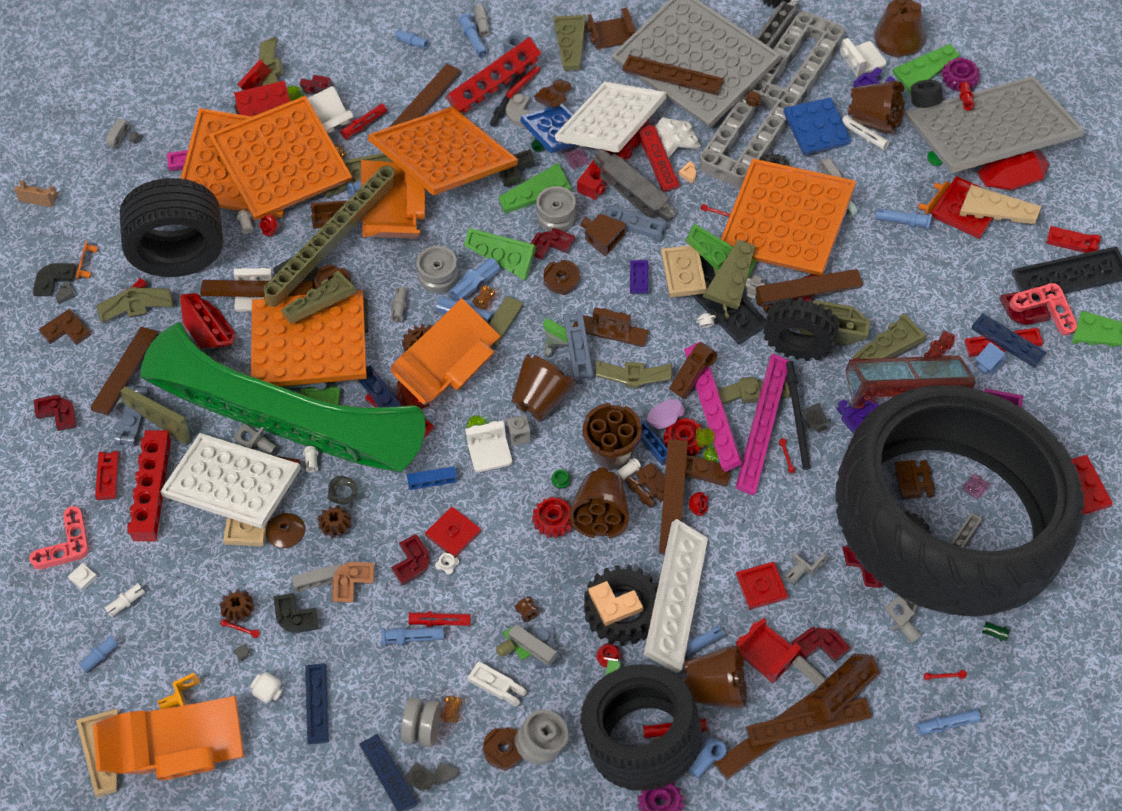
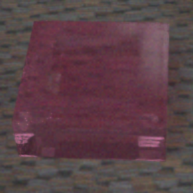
M581 148L565 153V159L571 170L588 164V160Z
M973 474L962 486V490L979 500L990 484Z

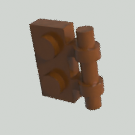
M915 460L895 462L894 467L901 499L921 498V491H925L928 498L935 496V485L930 476L932 471L931 467L928 466L927 460L920 461V466L917 467ZM918 475L923 477V482H919Z
M652 462L636 472L638 480H634L631 476L626 478L625 482L629 485V489L635 492L640 497V501L649 508L655 506L654 498L660 503L663 501L665 476ZM645 486L649 492H645L642 487Z

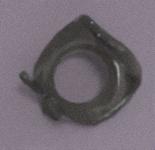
M346 476L334 477L328 486L327 499L330 502L342 505L350 503L349 508L352 509L354 500L359 496L357 484ZM342 485L349 486L352 489V494L347 498H340L336 494L338 488Z

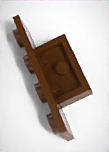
M597 307L594 308L593 317L583 315L586 334L640 347L645 346L649 331L631 326V315ZM577 321L574 322L573 327H578Z

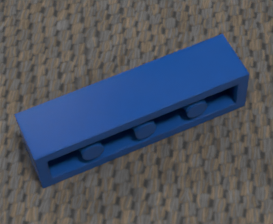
M642 421L640 440L660 465L663 466L666 464L667 448L646 422Z
M455 466L407 474L409 490L457 483Z

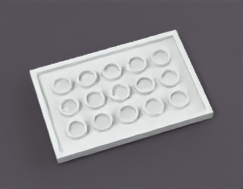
M604 82L555 134L556 141L619 152L666 99V92Z
M199 433L160 493L163 497L263 529L301 467L298 463Z

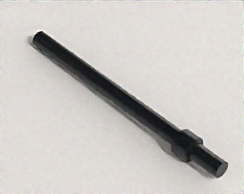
M530 64L524 67L526 70L520 75L516 74L508 91L523 78ZM506 94L500 105L493 112L494 116L489 123L492 127H495L499 119L505 114V108L510 100Z
M793 361L786 362L788 374L786 380L787 385L790 387L803 470H809L810 462L797 388L799 383L798 376L795 374Z

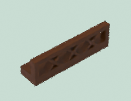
M853 654L805 699L807 705L820 706L825 719L831 720L880 673L874 656Z

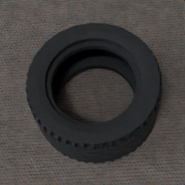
M181 178L153 180L133 189L121 203L120 230L122 251L128 262L142 272L161 277L190 275L210 266L222 251L223 233L219 202L209 189L199 183ZM166 225L188 226V228L177 231L154 230Z
M651 664L625 666L601 678L586 695L580 714L581 729L591 760L597 771L607 781L621 788L633 791L658 789L678 780L689 771L695 760H697V755L700 753L702 746L701 723L693 694L689 686L686 685V682L681 680V677L676 675V673L664 667ZM638 709H659L674 718L668 731L661 738L647 745L626 746L610 738L615 724L626 714Z

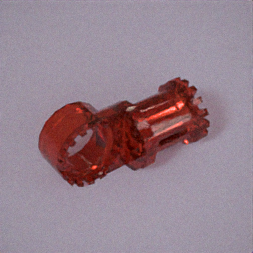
M943 331L939 341L934 340L930 343V349L927 353H924L923 359L938 365L940 356L946 350L952 348L955 334Z

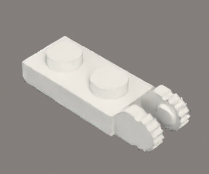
M481 662L476 664L467 677L470 683L501 700L504 699L518 707L520 701L509 694V690L511 689L521 696H525L527 693L522 686L514 683L512 679Z

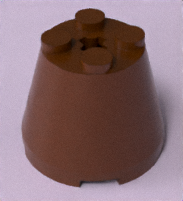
M893 0L888 4L874 32V39L880 51L889 56L900 58V56L915 55L923 48L926 33L921 4L914 0Z
M889 81L852 88V104L848 107V115L852 116L853 121L886 134L895 135V129L901 126L904 115L905 101H903L902 92H904L905 88L901 81Z
M527 354L523 360L511 402L516 405L518 410L524 413L528 411L532 414L533 418L541 421L574 389L576 382L569 375L564 377V373L552 363L536 355L531 358V355Z
M606 403L595 407L586 415L582 434L584 442L594 460L600 466L611 471L623 467L631 459L640 442L642 426L638 415L631 408Z
M599 467L596 471L590 472L585 476L569 511L571 525L576 531L590 538H594V535L613 538L626 530L629 523V509L622 478L604 467Z
M730 645L684 661L687 677H684L683 680L689 686L695 703L732 709H741L746 706L747 683L743 669V656L739 645Z

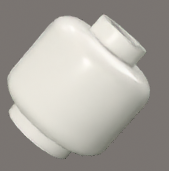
M268 672L262 675L259 673L250 686L252 688V695L266 704L270 703L272 699L277 701L283 691L280 689L281 681Z

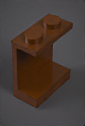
M628 7L621 8V18L595 23L592 14H588L586 29L587 32H591L590 41L591 44L595 45L596 50L623 45L636 32Z

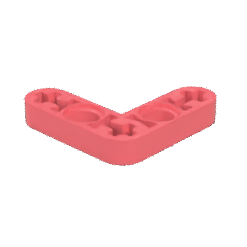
M1051 283L1019 292L1011 298L1010 307L1016 312L1047 304L1055 325L1062 335H1070L1077 328L1076 320L1062 289L1057 284ZM1049 291L1055 292V295L1048 294L1047 296H1045V294H1047ZM1031 295H1039L1040 301H1034ZM1026 299V301L1022 305L1020 303H1016L1017 300L1020 302ZM1057 305L1061 306L1064 309V313H1058L1055 307Z
M68 507L63 514L68 542L38 549L31 553L29 560L35 569H44L80 560L88 555L89 548L84 519L78 507ZM73 513L76 514V515H75V521H76V523H73V521H72V519H71ZM80 529V535L71 536L73 530ZM77 542H79V544H80V546H81V550H80L81 552H77V551H76V550H77V544H76ZM64 551V555L61 558H55V553ZM41 556V562H37L38 557Z

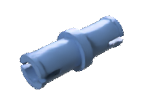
M398 29L395 33L396 40L406 42L409 46L414 45L423 50H426L429 46V40L417 36L416 33H408L401 29Z
M109 636L97 648L94 647L92 652L79 665L88 673L100 661L103 662L106 659L105 656L119 644Z

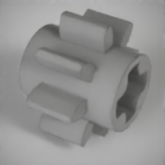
M756 275L752 279L747 278L743 290L748 292L747 297L755 299L758 296L756 287L766 285L762 283L763 278Z

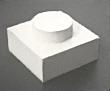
M82 563L68 578L81 591H84L97 579V576Z

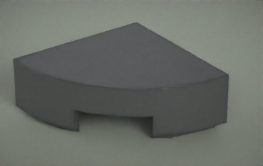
M67 281L61 284L56 294L58 305L75 297Z
M439 762L431 783L442 785V783L454 780L458 776L459 770Z

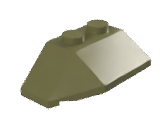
M819 300L814 301L816 305L823 304L825 310L831 309L832 315L838 317L837 322L840 325L836 344L847 346L867 339L870 320L865 318L855 307ZM797 328L804 335H814L808 330Z

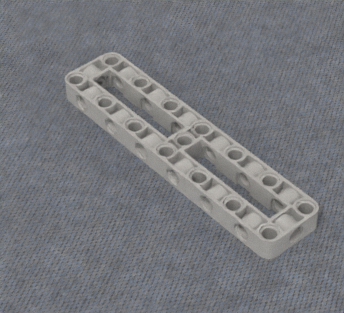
M806 11L796 15L773 49L781 54V60L748 91L760 94L761 104L756 105V107L749 106L745 100L748 92L737 101L701 154L700 170L703 173L741 188L752 158L764 161L789 124L783 112L784 108L803 103L841 46L844 28L840 24ZM809 37L818 40L787 88L784 89L774 85L784 73L788 62L792 61L799 51L803 40ZM758 106L770 109L771 112L739 159L735 160L725 156L737 142L741 131L745 130L754 117V112Z

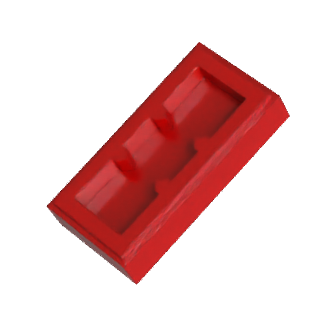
M259 59L237 85L242 90L255 88L266 78L271 69Z

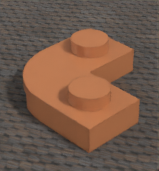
M349 562L340 566L333 575L331 602L353 603L354 583L372 584L374 582V563Z

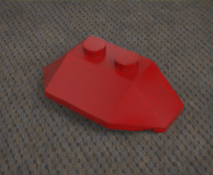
M1035 149L987 163L977 174L985 187L1013 190L1043 180L1049 167V162L1040 150Z
M198 293L181 294L182 321L200 348L232 346L236 333L219 309L202 299Z

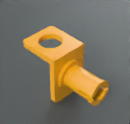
M191 673L172 682L175 691L173 694L157 700V703L160 704L158 705L159 708L165 709L177 705H187L182 691L199 684L201 681L195 673ZM188 680H193V681L190 682V683L183 684L184 682H186V681H188Z

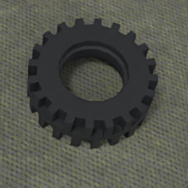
M787 298V302H784L781 299L778 301V304H772L771 309L768 311L763 334H765L764 340L768 341L769 347H775V352H783L785 357L790 355L794 356V359L797 360L799 358H804L805 361H810V358L820 360V356L826 358L828 353L833 352L840 324L837 322L838 317L832 315L831 309L825 310L823 304L816 305L814 300L806 302L803 301V298H798V300ZM788 328H802L814 335L799 334Z
M615 565V570L610 571L607 567L604 569L603 575L598 573L594 575V582L589 581L588 589L607 581L613 594L635 591L643 606V611L640 612L636 619L629 622L617 621L605 626L587 590L584 593V612L586 623L589 622L592 633L596 631L598 638L601 640L604 637L607 638L609 644H613L614 641H620V646H625V641H631L632 645L637 644V639L642 638L643 641L647 639L658 590L657 582H652L650 574L644 576L643 569L638 568L637 572L633 571L632 565H627L626 569H620V565Z

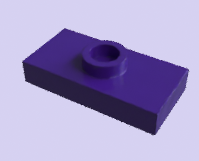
M630 260V294H648V260Z

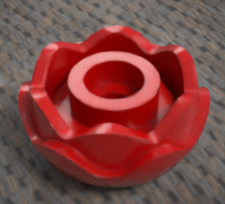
M266 214L261 218L259 227L262 229L263 235L270 237L278 230V221L273 215Z
M696 492L689 499V509L696 516H703L708 511L707 503L709 498L704 492Z
M604 644L597 650L596 660L602 667L607 668L608 660L604 659V657L621 660L622 653L616 645Z

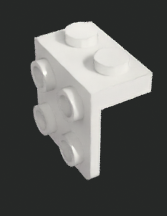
M849 38L842 40L841 56L857 77L861 76L864 72H872L876 67L883 68L886 66V60L872 42L868 41L854 46Z
M329 87L307 98L327 133L335 130L334 127L338 124L343 126L349 123V119L353 117L351 111H345L334 87Z
M661 118L655 126L668 158H670L677 147L696 150L701 147L691 124L687 121Z
M271 268L234 269L235 280L270 281L273 278ZM235 297V311L252 312V299H263L264 297Z
M493 421L489 424L475 425L465 429L475 472L479 473L512 464L503 421Z

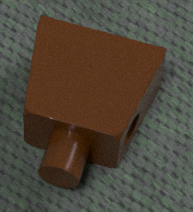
M599 214L593 221L585 217L580 225L585 229V240L604 256H607L626 235V223L603 214Z

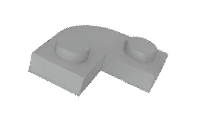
M516 93L510 98L506 106V115L512 124L526 128L520 122L521 116L532 113L525 110L530 102L529 96Z

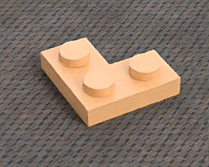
M607 581L588 589V593L605 626L643 611V606L635 591L615 598Z

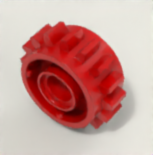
M678 418L674 424L666 427L664 445L668 446V439L688 441L687 455L699 454L700 449H704V443H706L705 429H701V424H697L694 419Z
M552 496L549 499L544 498L543 502L536 504L537 509H533L532 523H534L535 530L539 529L540 535L544 534L546 538L554 537L557 539L558 536L564 537L566 532H571L570 506L567 500L563 501L561 497L553 498ZM556 516V517H558V518H556V519H551L550 517Z

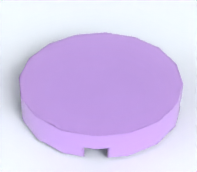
M677 399L664 401L656 405L648 413L647 421L652 428L662 429L669 427L677 421L676 418L679 415L682 417L684 407L681 401Z

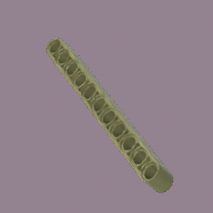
M385 165L379 168L265 285L264 299L268 306H278L394 186L395 171L391 166Z

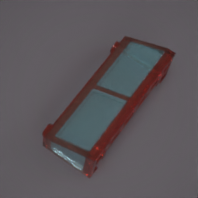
M952 355L874 359L854 358L849 359L845 369L854 409L864 408V403L868 400H871V403H875L877 397H894L907 390L924 386H964L973 388L976 383L974 376L962 358Z

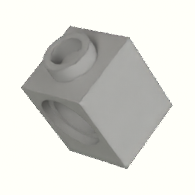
M526 415L508 418L507 425L511 445L517 446L531 443Z

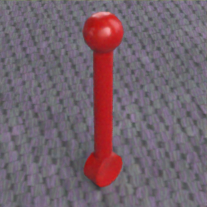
M702 204L700 207L702 211H710L730 217L729 213L710 208L706 204Z
M780 439L779 446L783 449L788 464V472L794 473L795 467L791 464L786 448L787 441Z
M226 619L220 621L222 627L228 626L251 634L253 638L260 636L258 630L252 631L229 623Z
M960 670L959 673L930 674L927 672L923 675V678L926 681H929L931 678L950 677L965 679L967 673L964 670Z

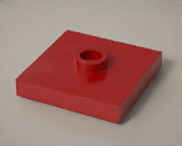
M451 506L425 532V536L455 558L481 533V528Z
M774 561L736 572V578L749 610L788 599V594Z

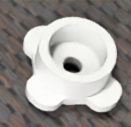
M710 313L702 314L697 318L698 321L696 323L699 324L700 328L712 327L715 325L716 316Z
M443 553L439 558V562L435 564L436 569H441L448 575L452 574L454 567L459 564V559L454 558L452 554Z

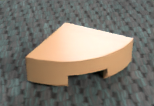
M689 161L679 171V176L693 184L696 179L695 165Z

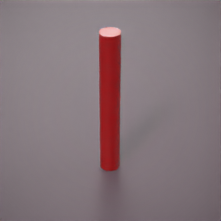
M539 66L533 67L506 93V96L512 98L540 71Z

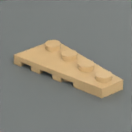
M971 185L959 216L969 214L975 215V218L987 216L994 217V220L1005 218L1010 219L1011 222L1035 224L1041 206Z
M118 709L76 720L95 798L117 792V774L96 770L93 725L106 717L117 715Z

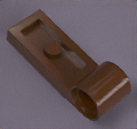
M703 342L698 343L687 357L669 389L681 398L686 399L705 366L709 367L715 363L718 356L717 352Z
M687 455L685 479L692 477L726 487L728 485L731 470L724 472L719 463Z

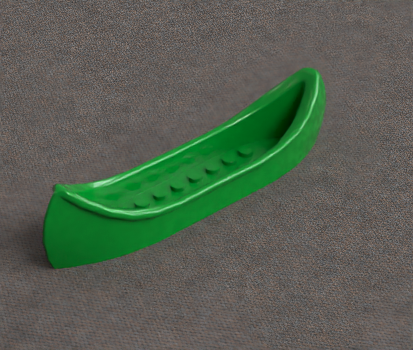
M181 322L171 325L155 338L147 349L141 366L140 377L185 401L257 429L264 427V431L307 447L314 446L320 452L356 464L387 471L402 472L418 454L424 440L425 418L423 411L418 406L361 408L336 405L304 396L237 372L216 362L191 341Z

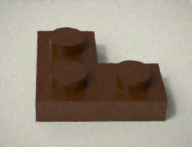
M558 79L552 85L540 89L533 96L536 102L555 108L567 101L564 93L572 89L570 82Z
M70 309L38 329L49 344L65 334L75 345L91 336L87 327Z

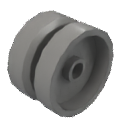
M552 186L539 193L536 199L537 221L540 227L546 231H552V228L561 231L570 229L576 221V200L573 193L561 186Z
M444 246L428 247L417 257L418 279L420 285L425 290L431 293H443L452 289L458 282L457 259L449 248Z
M413 697L408 699L402 721V743L414 745L419 740L420 746L430 748L434 746L440 724V702L428 700L424 706L422 699Z
M541 709L534 711L525 719L516 733L515 745L518 753L532 764L543 765L550 763L565 746L568 740V728L565 721L558 714L550 710Z

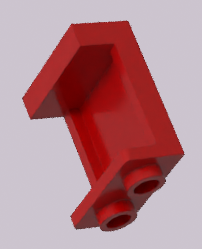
M763 617L759 622L755 621L751 625L750 631L746 635L743 634L738 638L736 645H739L743 659L774 684L793 664V661L801 655L802 647L797 643H794L793 646L766 625L767 620Z

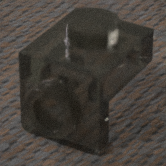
M820 403L801 410L810 432L816 430L819 433L827 429V424L832 422L831 419L827 420Z
M415 762L407 773L405 781L421 792H424L425 789L429 791L435 782L433 778L435 774L418 762Z

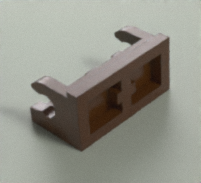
M347 200L311 203L313 229L322 228Z

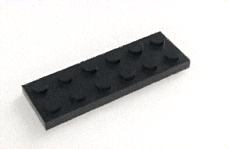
M1115 246L1012 270L1011 274L1020 292L1054 283L1060 286L1063 294L1122 281V255L1118 247ZM1049 291L1047 294H1045V296H1047L1048 294L1055 295V292ZM1037 294L1031 295L1033 300L1040 299Z
M700 255L707 290L715 277L713 266ZM704 294L692 295L708 313L716 316L715 321L737 344L745 341L765 327L766 319L743 295L737 310L727 306L728 318L725 317L722 304L702 297Z

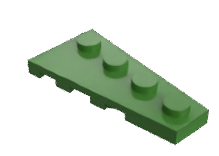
M948 44L893 68L892 74L898 81L903 83L904 88L911 95V86L914 83L935 78L943 70L944 65L948 64L949 60L952 61L954 58H959L960 54L951 44Z
M559 163L502 194L498 199L506 214L536 204L539 193L546 188L561 186L571 191V187Z
M696 224L691 227L685 239L690 246L718 271L733 248ZM754 259L751 260L747 278L750 277L756 263Z
M471 228L468 229L464 246L487 259L493 258L499 266L523 280H527L536 245Z
M1081 310L1072 343L1104 344L1107 347L1122 346V322Z

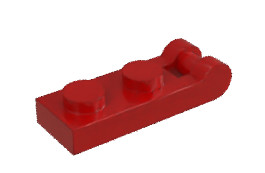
M1050 226L1046 244L1088 253L1099 250L1098 245L1101 242V236L1098 234L1088 235Z
M119 450L112 451V453H106L105 451L98 453L96 500L116 499L120 462Z

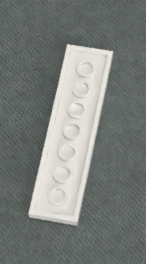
M678 519L674 520L671 524L644 650L645 656L676 674L681 672L708 541L706 536Z

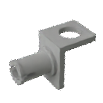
M243 424L233 437L234 440L244 447L253 449V447L257 446L269 455L277 447L276 444L263 437L264 427H261L256 432L246 424ZM249 432L252 438L250 441H244L241 439V434Z
M793 552L791 557L795 565L784 575V578L788 582L791 581L790 583L794 585L804 572L813 577L828 561L827 554L824 553L811 567Z
M900 596L885 607L887 613L896 622L889 628L890 631L900 629L909 639L910 643L921 636L910 622L914 612ZM896 604L903 607L904 612L901 616L896 615L893 611Z

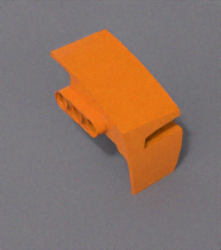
M361 160V187L382 166H391L395 171L394 186L362 218V237L417 239L420 235V230H417L416 219L424 220L425 188L394 162Z
M461 298L390 366V370L425 405L437 399L449 386L458 391L495 353L490 347L501 336Z
M236 696L159 710H142L106 717L93 725L96 770L100 772L138 775L156 773V780H169L215 769V763L244 757Z

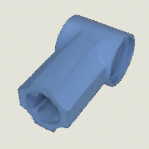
M706 736L702 739L700 753L697 755V760L689 769V772L698 779L715 760H721L726 754V746L711 736Z

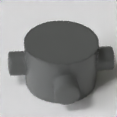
M134 131L130 134L128 140L137 144L142 140L143 135Z
M245 644L234 649L233 652L237 655L240 662L251 656V652L248 651Z

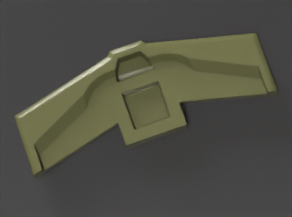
M275 36L260 43L258 61L260 59L271 69V72L261 82L262 86L279 82L277 77L283 75L282 60L275 58L278 39Z
M133 287L96 306L100 323L126 310L128 317L147 313L145 306L174 307L170 289Z
M597 360L596 377L623 383L628 388H640L643 384L672 380V363L644 369V363L625 362V368Z
M755 377L741 378L737 383L718 389L722 403L725 404L741 398L742 404L758 402L763 380H757ZM784 381L781 397L789 399V387L787 381Z

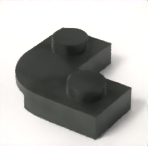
M531 149L513 154L518 159L517 165L500 171L504 187L521 182L519 170L535 165Z
M53 263L43 267L36 275L33 295L52 297L55 282H74L75 263Z
M294 593L274 596L275 615L282 629L291 633L319 629L316 608L296 611Z

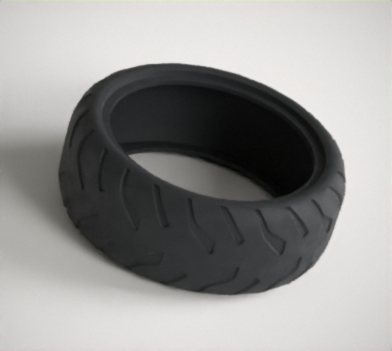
M924 386L907 390L890 398L871 411L861 422L849 443L839 468L835 502L837 503L838 523L843 528L841 531L851 552H855L856 559L868 573H872L873 577L886 588L919 607L949 615L979 617L1009 611L1022 606L1038 596L1054 580L1076 544V536L1081 531L1084 516L1082 513L1084 493L1080 489L1082 485L1076 466L1071 463L1072 458L1064 445L1058 442V438L1041 421H1037L1035 416L1019 405H1014L1013 402L991 393L969 387ZM921 450L955 453L979 462L1004 479L1019 496L1031 521L1033 540L1007 550L980 551L962 548L934 537L910 520L895 503L885 484L882 464L901 454Z

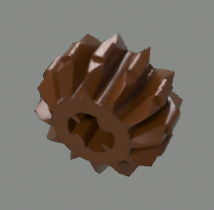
M338 504L335 508L329 505V510L322 509V515L318 517L319 529L322 530L325 536L330 535L332 539L335 535L341 538V533L347 534L348 528L352 526L351 515L347 513L345 507L340 509Z
M237 588L235 593L229 590V596L223 595V602H220L219 606L221 615L226 618V621L230 622L233 620L237 625L240 619L245 623V617H252L251 611L255 609L252 596L248 595L246 590L241 593Z

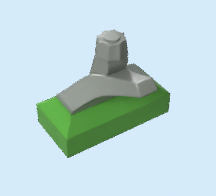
M546 318L543 326L548 339L543 343V346L546 347L543 354L550 357L557 347H568L565 328Z

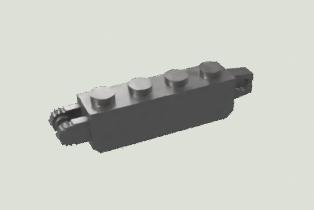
M791 0L789 3L782 1L756 36V39L774 49L798 14L799 0Z
M602 149L597 151L593 162L601 169L600 178L646 216L655 218L658 215L667 222L674 217L676 211L667 203L669 198L664 192L658 190L649 180H646L636 169L630 167L624 159L618 157L615 153L611 156Z

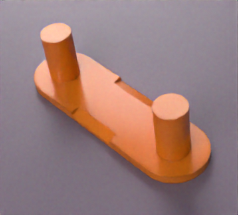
M947 181L944 184L935 183L934 189H938L939 192L928 205L920 203L918 208L926 211L927 215L931 214L950 186V183Z
M87 240L85 241L76 279L79 276L90 278L91 272L81 270L85 251L96 253L98 247L87 244Z

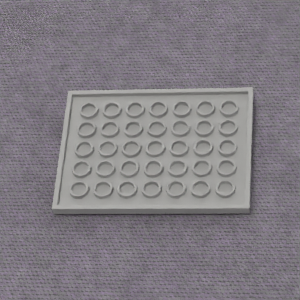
M669 0L611 55L612 60L622 67L628 55H633L722 77L724 83L718 95L635 75L653 89L666 92V98L709 128L781 60V54L699 0Z
M1034 76L974 92L973 101L975 106L970 111L963 108V103L959 97L942 101L933 107L916 108L906 111V119L951 173L1009 158L1035 149H1041L1084 135V129Z

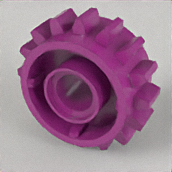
M954 58L952 61L949 60L947 65H944L941 75L943 77L942 81L951 90L959 91L958 86L961 82H968L970 89H974V85H978L980 79V69L976 67V63L969 59Z
M674 782L662 788L641 791L642 795H638V802H640L638 810H684V804L682 803L684 802V795H680L681 789L675 788ZM657 800H664L666 804L660 806L655 802Z

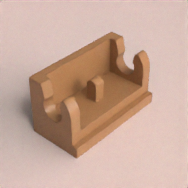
M23 180L19 181L21 188L16 186L14 189L19 201L48 207L53 206L58 196L54 186H49L50 190L27 186Z

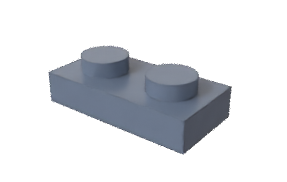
M552 627L532 629L534 637L554 650ZM534 657L535 669L556 668L555 661L549 667Z

